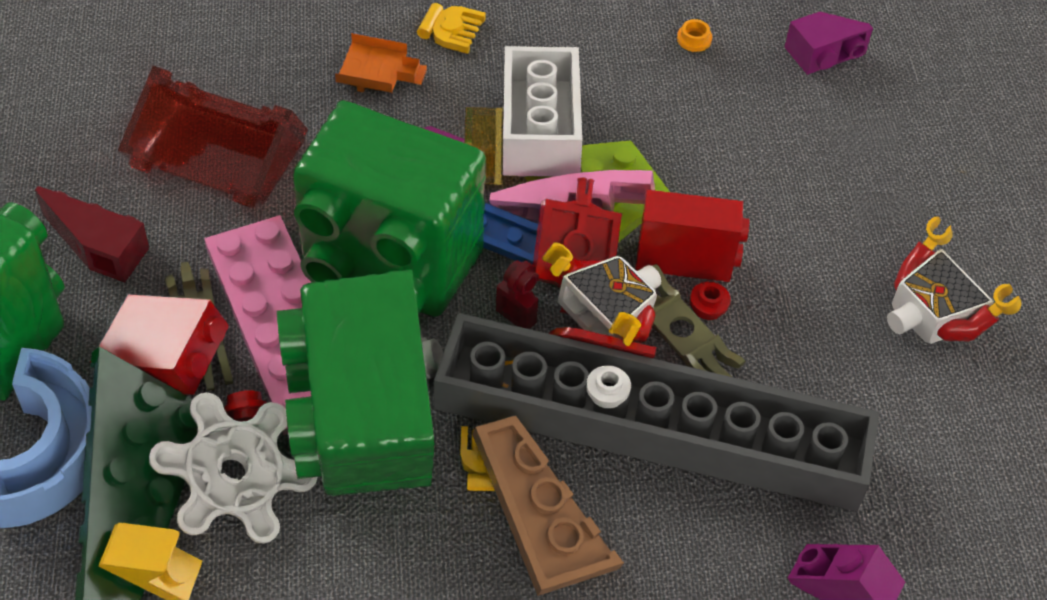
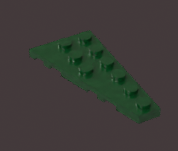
M99 346L91 355L94 381L93 387L89 390L88 406H92L90 431L86 434L82 502L86 504L84 524L80 526L79 544H83L81 572L77 574L75 600H141L145 589L98 566L113 528L117 523L168 529L185 480L179 476L163 475L156 472L149 463V455L151 449L163 441H170L176 444L191 442L198 434V427L190 413L192 398Z

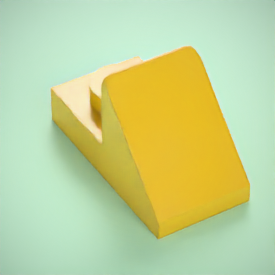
M117 523L113 528L98 567L165 600H189L202 560L175 547L180 532L174 529Z

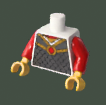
M933 217L926 226L927 239L924 242L919 241L901 264L894 281L896 290L892 301L894 311L887 315V321L892 331L896 334H903L913 329L926 343L932 344L941 340L969 342L975 340L998 322V316L1001 313L1006 315L1017 313L1021 308L1022 302L1019 296H1016L1008 303L1002 302L1005 297L1013 292L1010 284H1002L993 293L995 300L993 304L994 301L943 249L935 252L933 249L936 245H945L950 242L953 231L950 225L942 235L933 234L934 229L941 222L940 217Z
M557 242L551 245L543 255L542 260L552 264L550 271L554 276H563L557 302L584 330L623 339V343L626 346H629L632 342L642 343L648 339L656 317L653 309L657 297L655 289L661 285L660 274L653 266L647 265L636 271L622 257L618 256L607 260H578L573 258L570 250L564 245Z

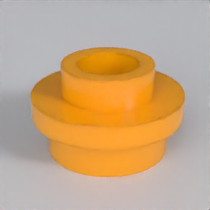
M688 20L678 30L677 42L688 51H704L712 43L713 37L710 27L702 20Z

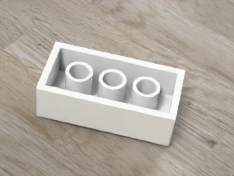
M505 46L503 176H560L581 173L582 119L579 47Z

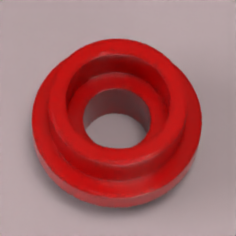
M702 282L692 289L690 304L698 317L705 320H715L729 309L731 297L724 286L715 282Z
M239 391L227 396V405L224 407V410L229 417L236 421H248L267 402L262 400V394L259 391Z

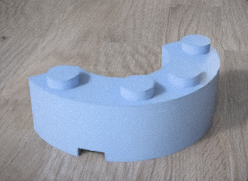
M21 348L12 385L23 413L40 416L48 424L41 438L28 451L10 459L0 460V528L18 527L42 520L67 506L83 491L86 434L90 431L92 406H88L90 388L86 380L82 379L73 370L70 363L54 354L37 349Z

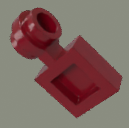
M516 260L505 271L504 280L497 285L496 311L517 327L531 329L537 323L539 300L531 290L535 287L539 275L535 272V267L528 261L520 262Z

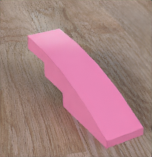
M606 170L572 173L529 181L490 194L489 201L492 206L538 223L541 201L544 199L562 202L575 200L577 179L580 177L587 178V180H595L591 203L608 211L614 210L615 202L644 204L646 190H655L653 171Z

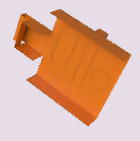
M351 33L352 43L339 74L335 73V82L357 86L358 92H364L366 88L392 93L397 80L422 85L427 66L420 65V59L406 57L407 43Z

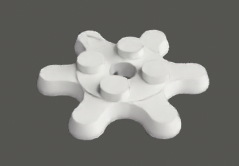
M200 393L194 397L190 404L191 416L198 427V434L195 439L186 444H176L170 441L156 444L151 449L149 463L156 472L163 475L179 476L190 486V498L177 514L178 526L184 533L189 535L202 534L209 528L211 522L217 516L229 514L236 516L243 522L247 535L251 540L256 543H269L276 538L280 530L279 520L272 510L274 495L282 490L306 492L312 489L318 477L297 479L295 460L288 459L278 450V436L287 427L286 409L282 405L273 402L266 403L259 408L257 414L252 419L239 422L227 415L219 397L212 393ZM226 460L240 462L244 467L245 475L238 480V478L228 477L225 473L222 474V463Z

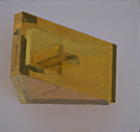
M465 107V144L476 147L484 152L486 157V181L484 184L502 185L504 108Z

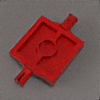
M584 177L577 179L576 198L573 201L562 202L552 199L541 201L533 259L535 272L539 275L538 281L551 283L561 288L563 276H554L550 271L552 264L542 260L543 255L556 242L568 248L573 258L578 260H607L617 256L622 213L603 210L591 203L595 181L593 179L587 180ZM561 306L560 313L566 314L567 312Z

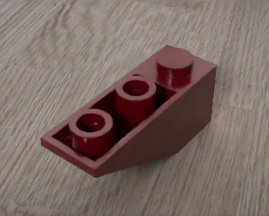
M37 186L35 192L43 216L89 270L125 283L150 248L144 223L130 215L123 216L106 210L96 203H86L77 200L62 191H52Z

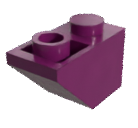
M820 11L790 21L784 48L808 75L819 70H826L833 65L850 59H857L866 54L873 27L868 23Z
M806 544L787 577L792 585L820 600H897L906 583L879 545Z

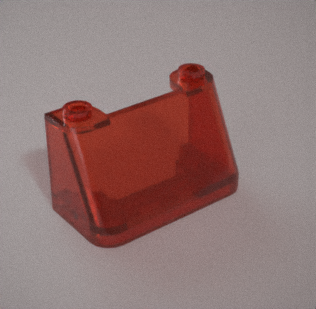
M152 66L118 148L120 153L130 159L128 165L145 173H150L153 168L233 195L232 200L249 208H254L256 203L264 204L303 145L308 133L307 127L292 110L274 105L273 110L266 106L258 109L200 90L194 83L188 81L186 84L180 81L174 82L171 79L172 73L170 71Z

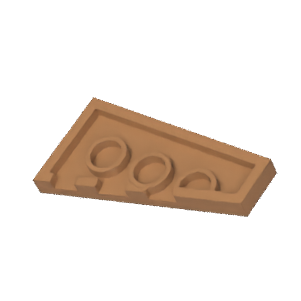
M517 416L475 427L472 435L537 596L621 568L624 564L615 550L611 552L599 536L600 529L590 516L588 518L585 517L572 499L574 494L564 480L560 482L547 465L549 462L548 458Z

